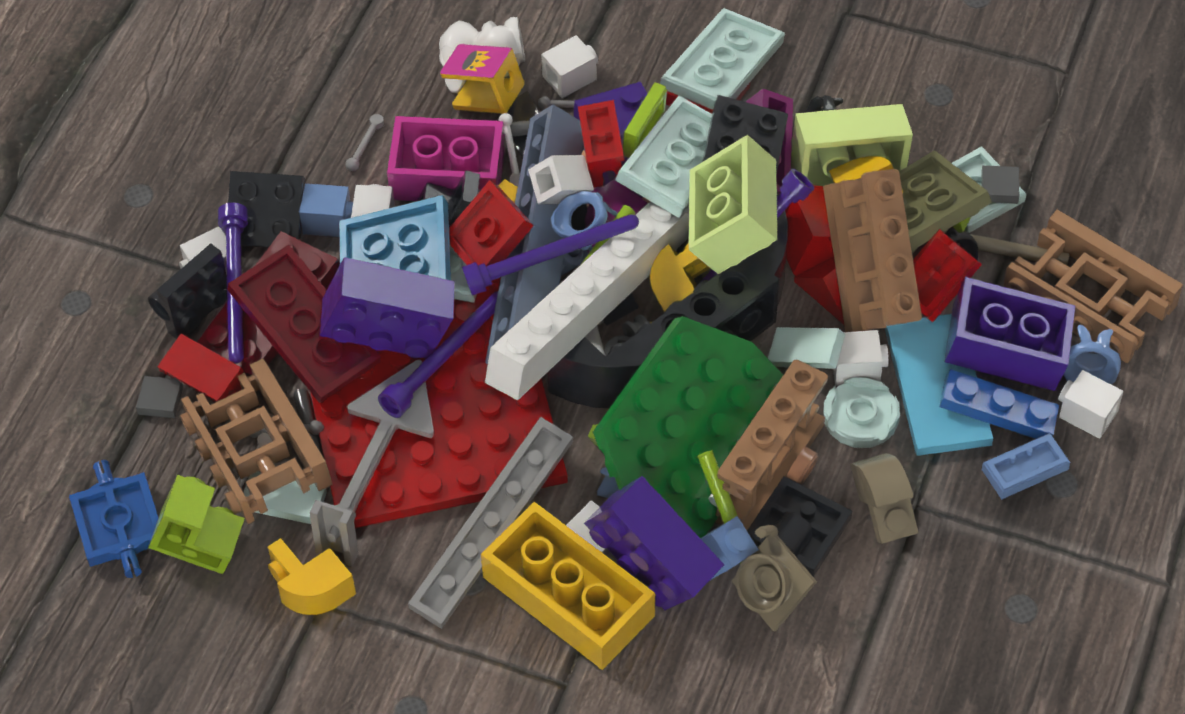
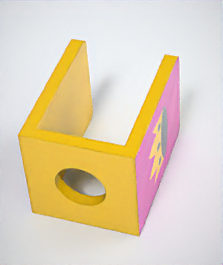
M459 44L440 71L442 78L467 80L452 102L455 110L507 113L525 85L513 49L508 47ZM507 71L510 78H504Z

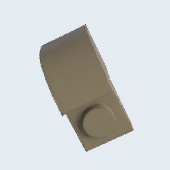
M885 453L850 463L859 501L869 506L877 542L883 544L918 534L910 500L914 496L900 461L894 455Z

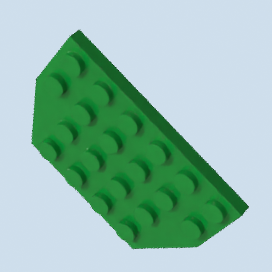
M683 316L675 318L593 431L599 450L605 456V465L609 476L615 477L619 490L643 476L699 538H702L718 517L715 514L718 507L709 501L712 492L699 462L698 455L712 450L720 468L783 374L753 342Z

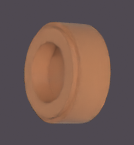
M807 446L804 447L792 464L786 477L802 485L816 465L819 458L818 453Z

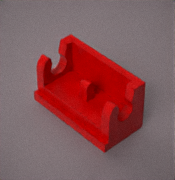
M614 100L578 106L586 160L594 188L603 186V173L606 171H614L616 178L619 170L622 168L621 161H625Z
M940 229L913 259L921 313L934 322L958 294L965 277L971 278L982 265Z
M183 334L179 335L157 366L161 372L203 393L214 402H218L242 390L238 376L245 372L240 366Z

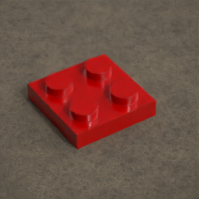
M489 180L449 227L450 246L466 265L476 262L477 265L485 263L486 266L505 260L534 225L497 184Z

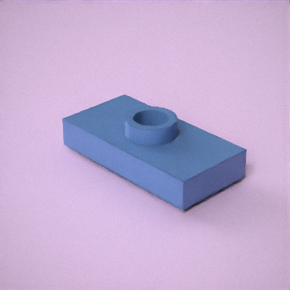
M1049 433L983 462L982 471L1002 500L1069 470L1070 461Z

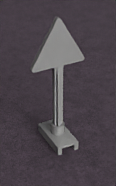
M421 360L414 361L347 406L349 414L379 422L380 424L340 503L334 506L315 500L309 512L316 556L330 548L344 554L345 565L353 566L358 556L354 525L355 511L395 430L402 429L428 438L434 436L426 382L413 393L411 407L400 418L390 416L382 409L378 402V395L388 385H395L398 382L403 383L422 364Z

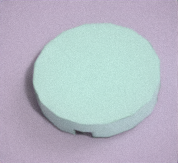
M853 377L844 380V384L839 385L837 388L834 386L829 391L824 401V424L829 433L840 443L854 448H871L883 444L894 434L900 418L899 402L896 396L894 398L893 394L889 392V388L882 382L868 377Z

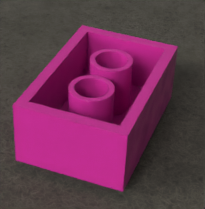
M395 116L387 170L388 184L392 186L394 200L417 201L426 183L455 190L466 170L480 174L478 187L480 190L489 180L499 185L502 178L505 153L503 121Z

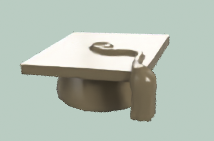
M765 525L756 529L755 534L759 538L766 537V539L758 547V551L741 562L736 576L732 579V583L736 586L743 604L753 612H757L772 631H777L817 581L779 538L777 527Z

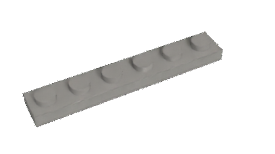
M542 417L539 418L408 603L409 609L442 629L482 573L481 553L527 509L572 445L573 436Z

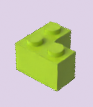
M177 475L162 507L148 548L223 574L232 558L245 518L234 515L233 511L228 508L209 506L215 491L214 487L206 485L204 481L196 477Z

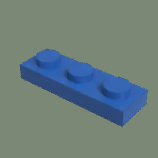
M950 369L945 378L939 407L1038 439L1049 433L1053 437L1059 404Z

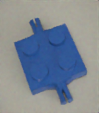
M101 460L104 473H102L99 461L93 465L98 483L88 490L69 495L90 567L111 560L121 559L125 576L133 578L130 564H132L137 577L142 573L136 554L150 549L148 547L159 519L144 472L127 478H113L109 461Z

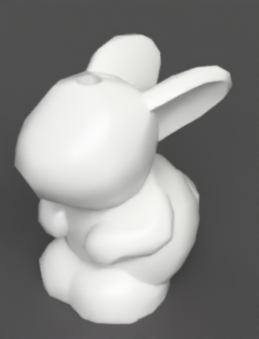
M510 17L505 21L504 26H497L494 22L488 21L483 24L482 31L480 32L470 23L457 21L450 25L440 37L439 59L443 67L459 44L512 48L518 66L520 63L525 62L524 45L518 17ZM508 71L506 72L505 77L509 76ZM445 78V83L451 93H459L466 81Z

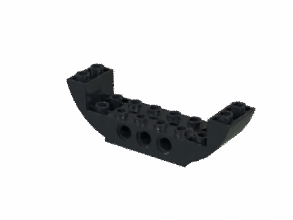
M785 211L777 219V241L742 260L738 265L717 274L709 281L704 280L700 282L690 295L682 301L673 302L666 309L665 313L655 321L643 324L636 335L625 343L616 344L607 356L602 354L584 337L547 372L548 391L572 403L593 408L609 409L675 318L683 316L748 341H752L771 327L777 320V306L780 302L785 283L788 221Z

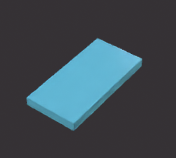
M952 314L939 315L934 322L924 317L920 321L891 325L885 328L916 456L992 446L993 435L989 423L939 407L945 378L950 369L977 378L975 370L944 362Z

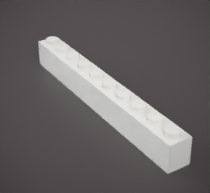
M650 201L636 214L639 219V225L636 229L607 240L490 348L485 383L519 400L650 275L655 258L665 246L669 244L676 251L689 238V205L678 218Z

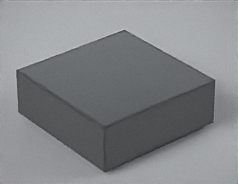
M982 165L981 186L988 191L992 203L1018 204L1020 196L1019 167Z
M144 376L136 405L138 415L175 418L183 390L182 382L177 379Z

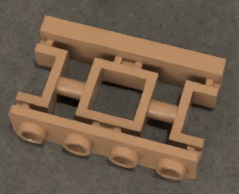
M890 169L866 172L861 175V179L846 180L823 186L845 331L879 330L886 328V326L920 321L922 315L899 170Z
M1056 210L1049 218L1047 228H1043L1039 233L1037 246L1047 249V252L1035 265L1018 256L1014 263L1011 262L1006 268L1003 287L1075 305L1072 332L1079 336L1077 327L1078 325H1083L1090 332L1091 340L1097 342L1099 333L1103 330L1112 329L1113 334L1110 340V348L1117 352L1120 359L1125 363H1129L1133 358L1134 351L1141 347L1145 332L1134 325L1146 311L1161 321L1166 315H1170L1178 305L1183 287L1182 283L1059 210ZM1061 253H1070L1069 256L1077 260L1071 268L1057 260ZM1047 271L1060 278L1055 288L1041 280ZM1083 273L1109 289L1098 303L1071 288ZM1125 289L1140 298L1134 306L1120 298ZM1109 309L1124 317L1118 326L1103 317Z
M264 359L250 364L252 375L246 377L245 373L238 376L242 390L212 405L209 404L203 393L196 395L198 401L193 403L188 396L181 399L185 413L181 414L180 418L189 436L197 434L199 439L194 442L204 462L211 459L214 465L210 466L209 469L219 488L227 487L229 492L224 495L234 515L241 512L247 524L255 521L252 513L259 510L260 514L268 511L263 498L264 495L295 480L303 494L310 491L309 485L313 483L318 491L333 485L325 459ZM259 390L273 413V417H270L264 406L244 414L245 411L259 405L255 391ZM205 416L211 427L228 419L231 420V422L215 429L219 443L215 444L201 417ZM265 428L272 442L240 457L233 443ZM286 442H290L305 469H301L295 458L277 467L274 465V463L290 456ZM235 468L240 479L258 471L262 473L245 482L250 494L246 497L230 469Z
M794 360L717 473L718 479L724 481L723 490L731 493L730 497L737 515L746 530H748L783 476H787L797 456L804 447L807 446L809 448L825 423V417L817 413L819 405L813 402L827 383L828 375L799 360ZM717 510L715 515L718 518L715 522L723 525L720 512Z

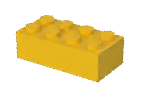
M533 502L481 553L484 579L601 670L655 617V592L536 502Z

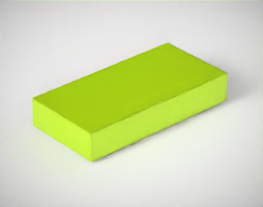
M656 82L653 84L624 131L623 153L625 157L630 158L665 112L666 86Z

